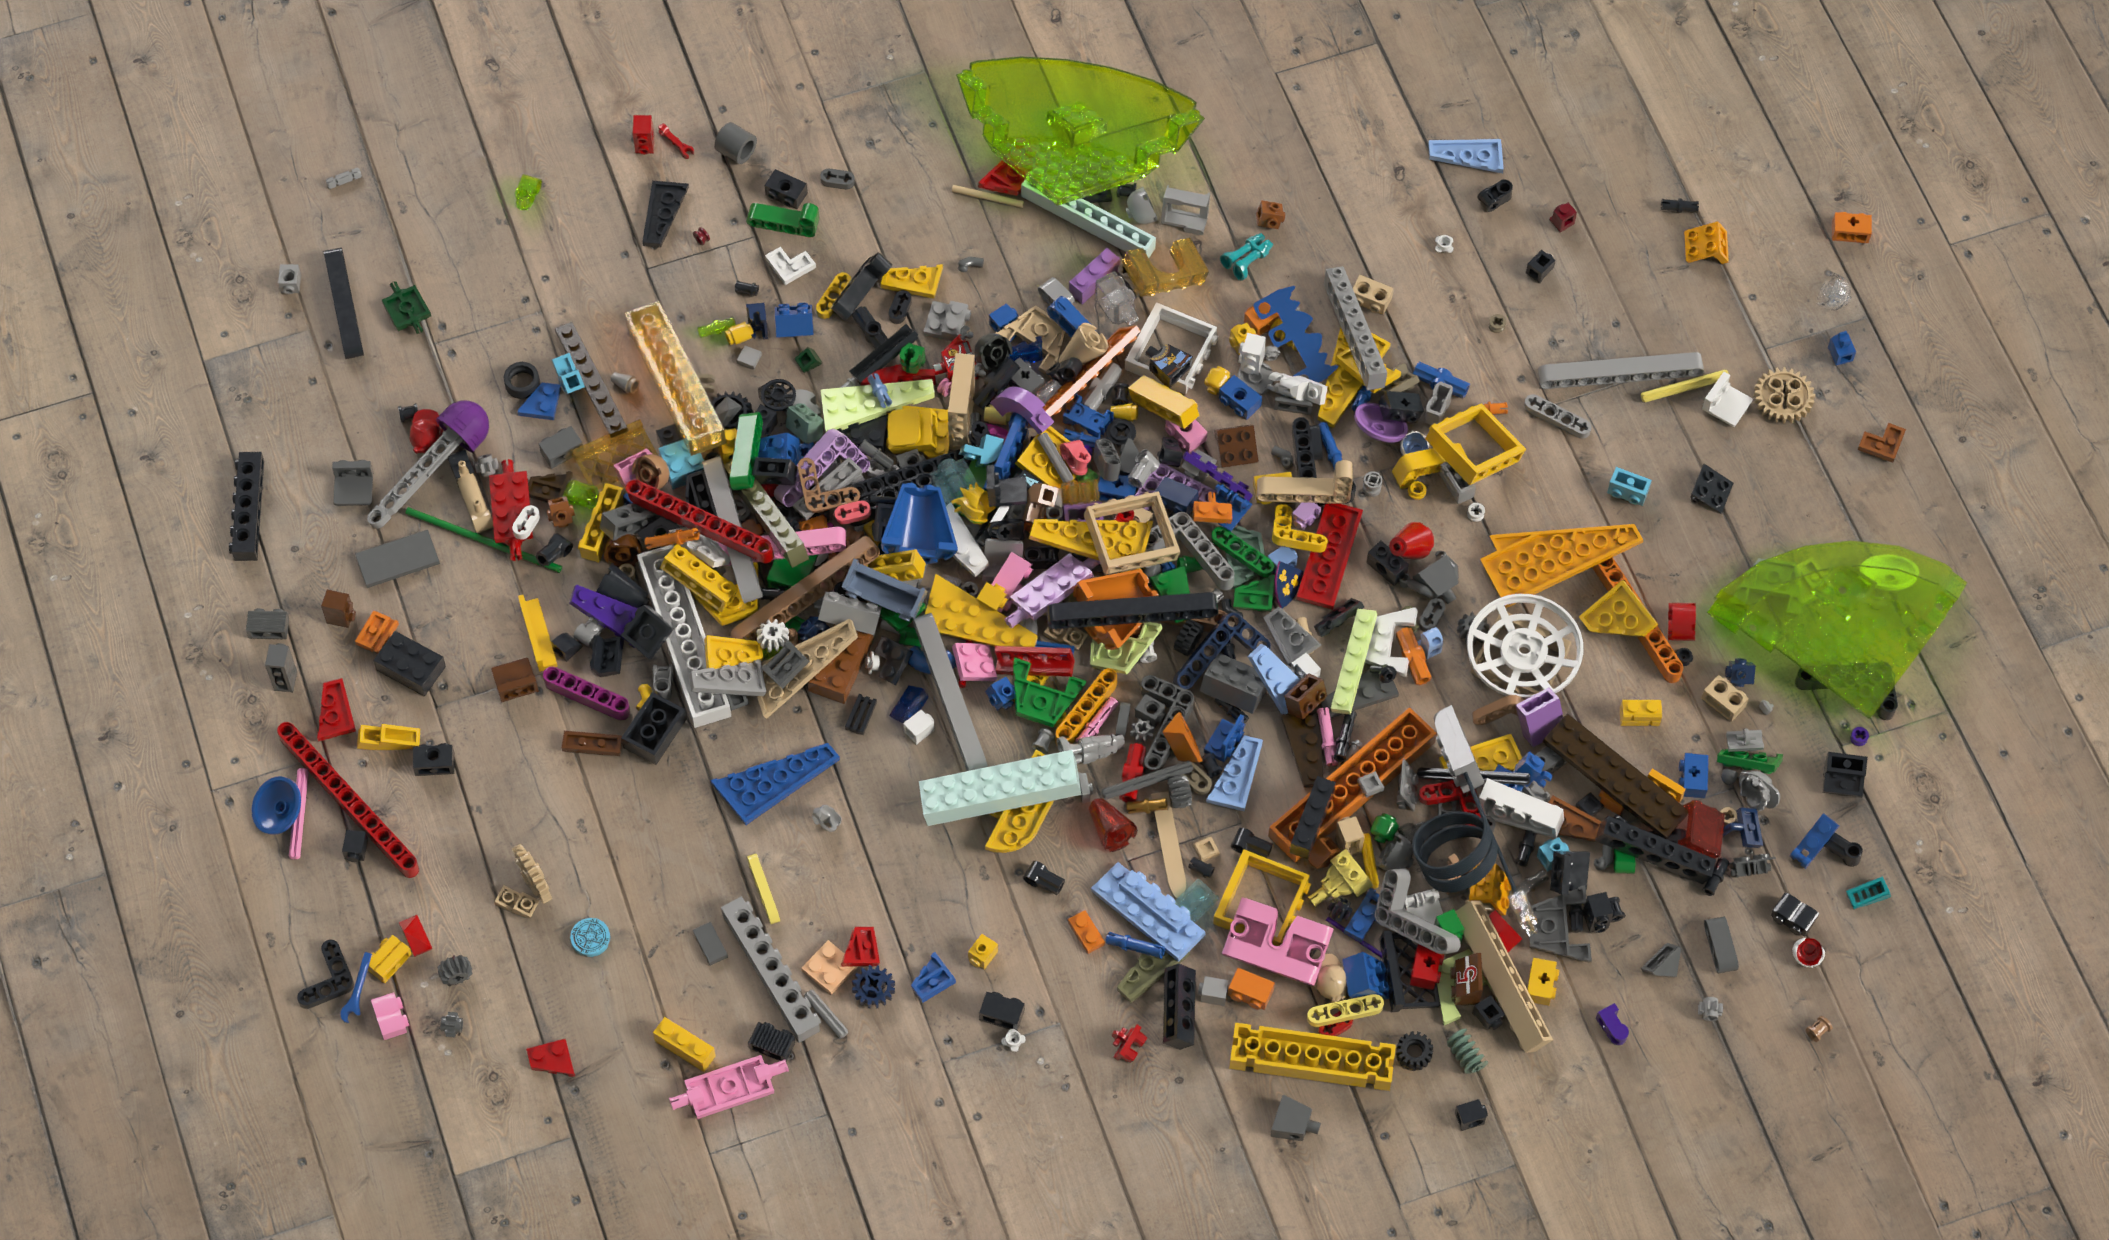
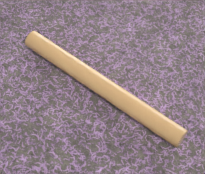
M957 185L952 187V192L1020 208H1023L1024 205L1022 200Z

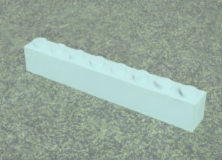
M1030 172L1021 185V197L1144 262L1149 259L1155 250L1156 237L1033 172Z

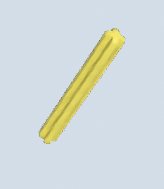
M1721 370L1641 393V399L1643 402H1649L1714 384L1723 372L1728 373V371Z

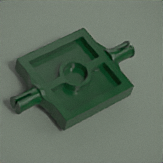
M394 281V285L390 283L394 293L382 299V304L397 331L413 326L416 334L422 333L423 328L420 322L431 317V312L416 285L407 289H400L396 281Z

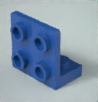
M1240 714L1235 724L1222 718L1206 744L1204 753H1214L1215 758L1222 762H1225L1227 757L1230 758L1235 751L1234 745L1236 742H1240L1244 736V716Z

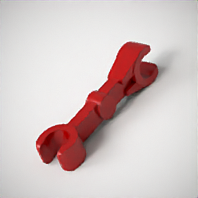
M662 123L658 126L659 134L667 137L673 145L677 146L685 159H689V155L685 153L687 151L694 155V148L682 143L678 137L670 132L666 124Z

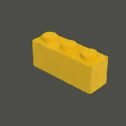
M666 1017L663 1018L653 1032L655 1042L703 1072L706 1071L716 1057L714 1047Z

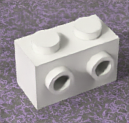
M1247 333L1245 343L1241 342L1239 348L1238 363H1241V371L1259 375L1264 359L1266 337Z

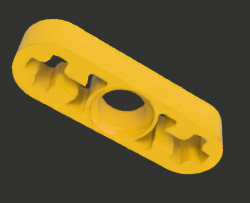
M841 272L835 276L816 305L818 317L827 319L832 316L834 311L830 308L836 299H831L829 294L833 292L841 294L851 280V276L848 273ZM826 306L828 307V310L821 311V308L825 309Z

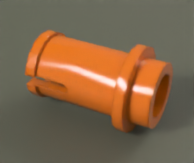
M1487 402V404H1484L1491 414L1508 413V409H1500L1508 408L1507 402Z

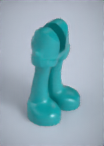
M1262 233L1256 234L1246 239L1245 245L1236 251L1223 253L1220 256V262L1226 269L1233 267L1234 276L1238 280L1243 281L1248 276L1247 268L1249 264L1258 258H1265L1273 247V243L1269 239L1264 241L1265 236ZM1249 251L1251 252L1249 255H1247V256L1244 257L1243 259L1237 261L1241 256H1243V255L1246 254L1247 252H1249Z

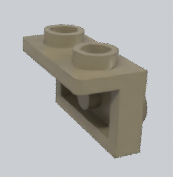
M1401 363L1391 369L1393 371L1395 369L1401 371V377L1377 392L1379 396H1383L1385 391L1402 392L1411 390L1415 384L1420 382L1418 376L1409 373L1406 364Z

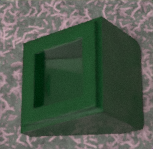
M809 347L794 358L803 373L823 363L815 350Z

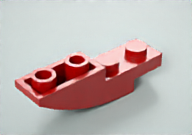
M901 364L872 373L874 379H876L874 373L879 375L882 384L932 379L933 385H935V369H920L916 374L903 371ZM868 377L860 383L861 386L870 385Z

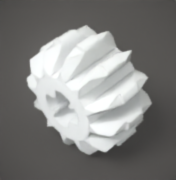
M768 619L767 624L761 623L760 629H757V642L761 643L762 649L768 647V651L771 652L775 648L778 652L779 646L784 647L785 642L789 640V630L785 628L783 622L778 624V620L775 619L771 623Z

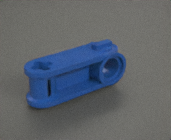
M1059 296L1046 309L1049 317L1071 338L1082 323L1091 324L1064 296Z

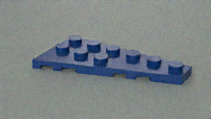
M829 743L807 749L803 753L791 754L784 759L778 761L775 759L747 768L746 771L728 774V777L716 778L710 781L741 821L747 825L838 762L840 756Z

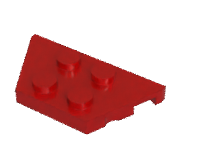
M1020 143L978 182V187L1017 196L1021 192L1022 183L1030 172L1039 175V169L1032 162L1030 154L1027 155L1024 145Z

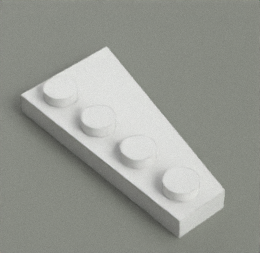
M949 503L946 509L958 547V551L953 557L976 577L989 566V562L959 514L954 512L955 508L952 503Z

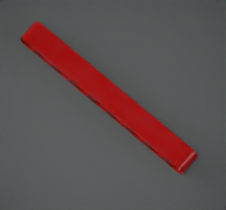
M631 480L626 484V491L632 503L688 529L697 528L699 534L759 562L769 563L773 560L774 551L769 540L639 480Z

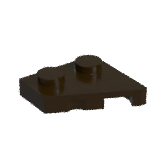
M567 471L563 475L555 476L554 473L547 474L546 476L530 477L528 482L530 498L548 502L551 499L565 497L573 473Z

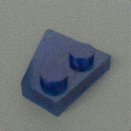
M1035 337L1036 341L1028 345L1025 341L1012 346V355L1010 354L1009 357L1013 361L1019 357L1024 362L1035 363L1041 361L1042 337Z

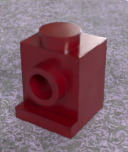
M1567 202L1557 206L1549 220L1559 232H1562L1575 224L1577 212Z

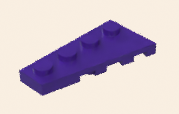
M1186 451L1184 453L1183 459L1250 501L1253 494L1247 490L1249 488L1248 485L1241 481L1236 483L1232 480L1233 476L1226 471H1223V473L1217 471L1216 468L1218 466L1210 461H1207V463L1200 460L1202 456L1192 451L1189 453Z
M577 584L574 586L569 602L570 605L589 618L592 617L597 620L598 624L604 628L607 627L612 630L617 637L621 636L624 632V626L633 620L638 609Z

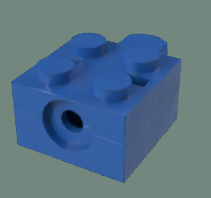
M789 433L763 437L760 439L758 457L790 459L797 465L800 460V439Z

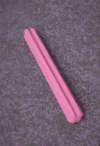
M299 768L297 770L296 785L301 794V808L297 819L291 827L290 859L300 858L309 774L306 768Z

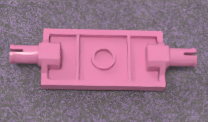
M762 1055L684 1080L687 1088L686 1093L670 1097L669 1100L673 1110L690 1104L694 1108L697 1119L774 1094L770 1079L773 1076L789 1072L785 1059L768 1065L764 1063Z

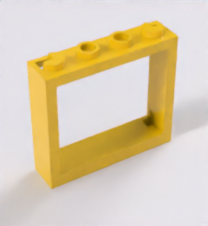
M1482 403L1477 406H1471L1464 412L1460 411L1451 418L1447 417L1438 424L1434 423L1429 427L1430 431L1425 438L1469 485L1519 462L1526 451V448ZM1474 419L1506 451L1477 466L1444 434Z
M1243 849L1214 914L1213 924L1230 931L1233 920L1225 917L1249 865L1300 885L1278 937L1274 936L1272 941L1274 946H1280L1283 943L1287 930L1296 918L1294 916L1296 911H1300L1303 906L1304 900L1302 897L1304 893L1308 894L1310 890V875ZM1238 924L1235 927V932L1239 934L1245 930L1244 924Z

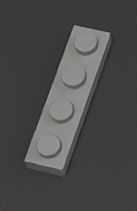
M850 457L847 458L819 482L821 493L845 488L862 473V469ZM830 495L827 501L829 502L835 495ZM804 496L793 505V508L805 520H808L815 514L807 510ZM824 496L821 497L822 501L819 502L812 499L809 506L812 505L813 508H817V504L823 503L824 506Z

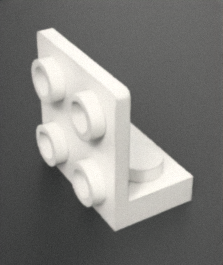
M1723 372L1706 396L1702 410L1735 427L1753 399L1731 387L1728 382L1730 375Z

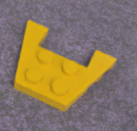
M753 562L758 578V563ZM739 589L735 598L722 613L690 590L693 597L721 626L750 617L758 611V599L744 603Z

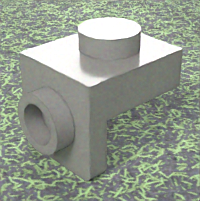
M1078 772L1082 803L1090 802V795L1093 794L1092 783H1088L1086 773Z

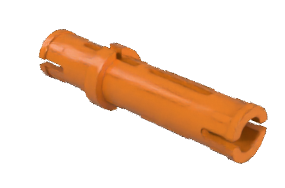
M697 528L684 531L679 529L673 533L646 537L644 543L648 545L646 546L647 549L672 544L682 545L688 541L699 540L700 534L697 532Z

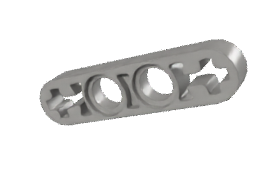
M1531 394L1526 397L1524 408L1527 412L1578 438H1587L1590 435L1591 424L1587 420L1538 395ZM1536 402V405L1530 406V403ZM1546 409H1552L1555 414L1549 416L1546 415L1544 411ZM1567 417L1571 420V423L1564 424L1561 419ZM1582 427H1585V428H1586L1585 430L1580 431V428H1582Z

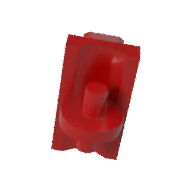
M1136 1024L1129 1031L1122 1027L1120 1032L1113 1031L1112 1037L1115 1039L1113 1045L1115 1047L1119 1046L1113 1058L1116 1060L1122 1058L1129 1063L1135 1060L1138 1053L1130 1048L1132 1043L1140 1048L1147 1040V1037L1140 1031L1141 1026Z

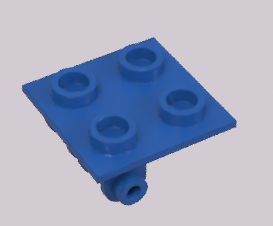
M1217 484L1214 489L1216 491V502L1232 504L1231 524H1218L1231 532L1253 504L1223 484Z

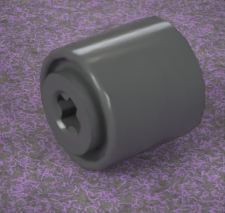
M729 122L718 132L714 147L716 151L736 163L743 164L753 154L757 145V138L740 126Z

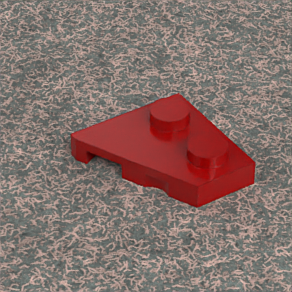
M855 927L852 930L841 966L879 965L880 960L874 927Z

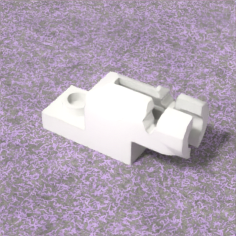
M1273 372L1269 375L1268 379L1280 381V383H1276L1274 386L1268 384L1267 388L1269 390L1296 400H1308L1319 405L1325 404L1328 386L1302 376L1292 377L1278 372Z

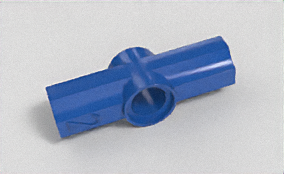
M1420 361L1413 372L1414 375L1418 376L1419 380L1430 384L1433 390L1438 382L1451 385L1453 387L1452 394L1462 399L1465 398L1470 387V383L1454 377L1449 370L1445 368L1436 369Z

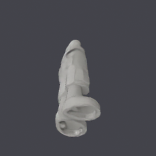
M1114 734L1080 738L1078 744H1070L1065 737L1057 738V747L1059 752L1073 750L1076 763L1087 764L1097 759L1106 758L1112 752L1113 754L1117 753L1119 749H1124L1123 735L1115 736Z

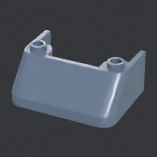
M855 558L842 585L843 590L846 591L845 595L854 599L857 596L900 614L899 618L908 622L910 619H915L927 595L925 588L922 587L920 590L864 566Z

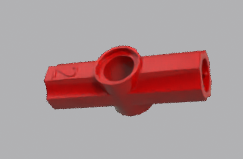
M1130 744L1127 761L1123 767L1122 782L1143 776L1146 747L1142 744ZM1138 790L1119 795V800L1125 803L1136 801Z

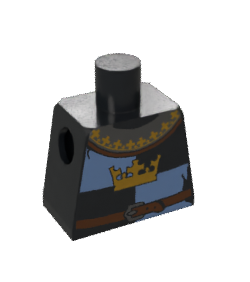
M1165 344L1160 350L1150 346L1145 353L1146 356L1151 358L1149 364L1150 372L1169 388L1192 366L1193 356L1169 344Z

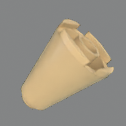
M1082 323L1059 357V363L1075 357L1085 365L1103 355L1109 347L1105 336L1102 333L1099 335L1095 331L1097 329L1095 326L1089 323Z

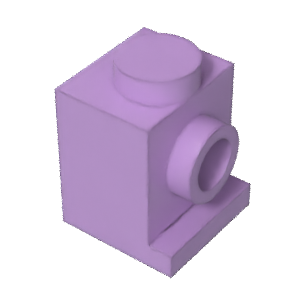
M1301 503L1292 513L1293 525L1302 530L1308 525L1311 526L1315 519L1320 517L1321 507L1315 503Z

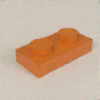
M1086 910L1068 919L1069 925L1088 954L1105 945L1103 937Z

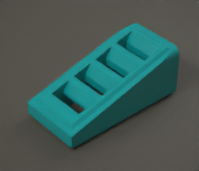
M1883 876L1846 891L1853 909L1891 897ZM1877 886H1880L1882 893H1878ZM1871 888L1873 889V892L1875 894V896L1873 897L1869 892V889ZM1861 891H1865L1868 899L1864 900ZM1855 893L1858 894L1860 899L1858 903L1853 895Z

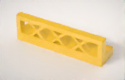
M519 595L521 611L539 672L544 671L548 667H558L538 598L525 601L524 595Z

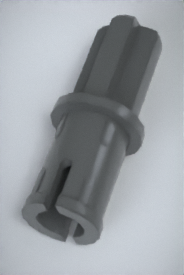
M866 439L858 447L859 450L871 458V461H876L887 470L894 463L891 458L880 451V448L877 449Z

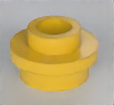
M1415 481L1409 485L1408 495L1412 499L1420 500L1426 496L1427 489L1422 482Z

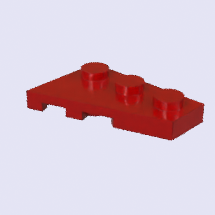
M342 678L323 683L321 715L319 717V732L317 735L318 742L356 732Z

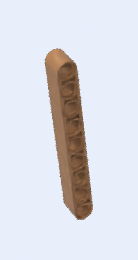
M870 537L860 538L737 625L732 630L731 637L757 641V629H760L761 623L767 624L768 619L773 623L777 619L778 624L781 622L785 624L823 597L826 592L833 590L837 583L844 581L854 558L860 564L866 566L879 556V548Z

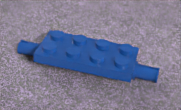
M1016 412L1010 418V430L997 462L992 464L994 465L995 472H999V479L1011 478V470L1016 468L1018 454L1021 455L1023 450V441L1027 440L1029 435V429H1027L1028 421ZM987 480L983 487L985 491H987Z

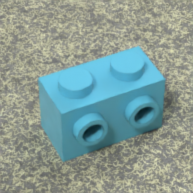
M1616 467L1607 493L1615 498L1625 499L1631 504L1643 506L1652 480Z

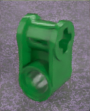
M1614 849V873L1635 874V857Z

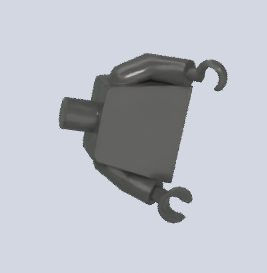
M1437 551L1435 556L1442 554L1441 559L1414 575L1413 579H1410L1408 573L1404 574L1405 581L1399 579L1401 587H1409L1431 599L1442 595L1446 603L1449 604L1457 598L1451 588L1459 583L1458 565L1444 551Z

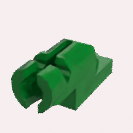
M908 343L901 349L900 362L903 371L916 374L920 367H924L926 361L924 347Z

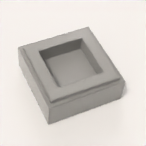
M744 346L737 359V363L755 369L762 356V352Z
M1376 771L1357 780L1366 798L1384 790V786Z

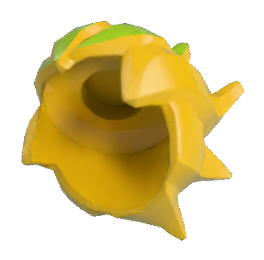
M977 482L975 483V488L970 484L969 490L960 487L964 497L951 501L961 505L954 512L961 513V515L964 514L973 524L986 523L987 514L996 508V506L989 507L987 491L979 487Z

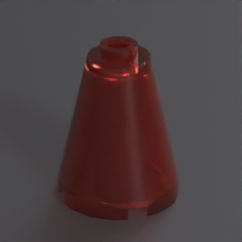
M1097 798L1091 802L1089 812L1103 848L1105 850L1109 849L1110 852H1115L1128 846V840L1131 837L1134 839L1138 831L1135 823L1103 798Z

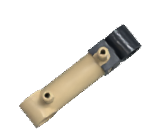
M466 450L450 454L447 458L476 533L493 528L491 514L486 506Z

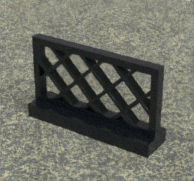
M905 324L851 368L849 372L860 384L870 374L882 369L898 356L904 346L915 342L918 339L917 332Z
M1383 931L1379 938L1382 961L1386 967L1385 977L1389 985L1388 994L1391 1012H1399L1401 1009L1439 1008L1440 999L1437 983H1435L1433 990L1423 988L1424 991L1418 995L1411 989L1412 985L1407 986L1401 981L1403 974L1411 978L1412 973L1407 969L1414 963V958L1404 951L1408 946L1416 951L1417 945L1399 933ZM1394 939L1403 940L1406 946L1400 949L1395 945ZM1401 955L1410 962L1406 968L1398 963V958ZM1426 991L1433 996L1434 1002H1427L1422 998ZM1407 992L1416 998L1414 1003H1405L1404 995Z

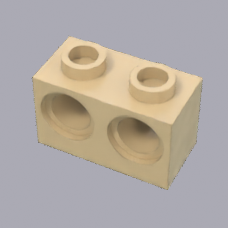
M1359 275L1353 287L1359 305L1370 309L1374 313L1384 315L1392 299L1394 288Z
M1720 675L1704 689L1701 698L1730 722L1744 710L1749 700L1743 691L1737 690L1728 679L1722 678ZM1715 690H1721L1723 693H1718ZM1731 701H1734V702H1736L1738 705H1733V704H1731L1730 702H1731Z
M1356 816L1352 818L1345 817L1337 822L1335 840L1341 852L1347 849L1351 856L1362 853L1364 834Z

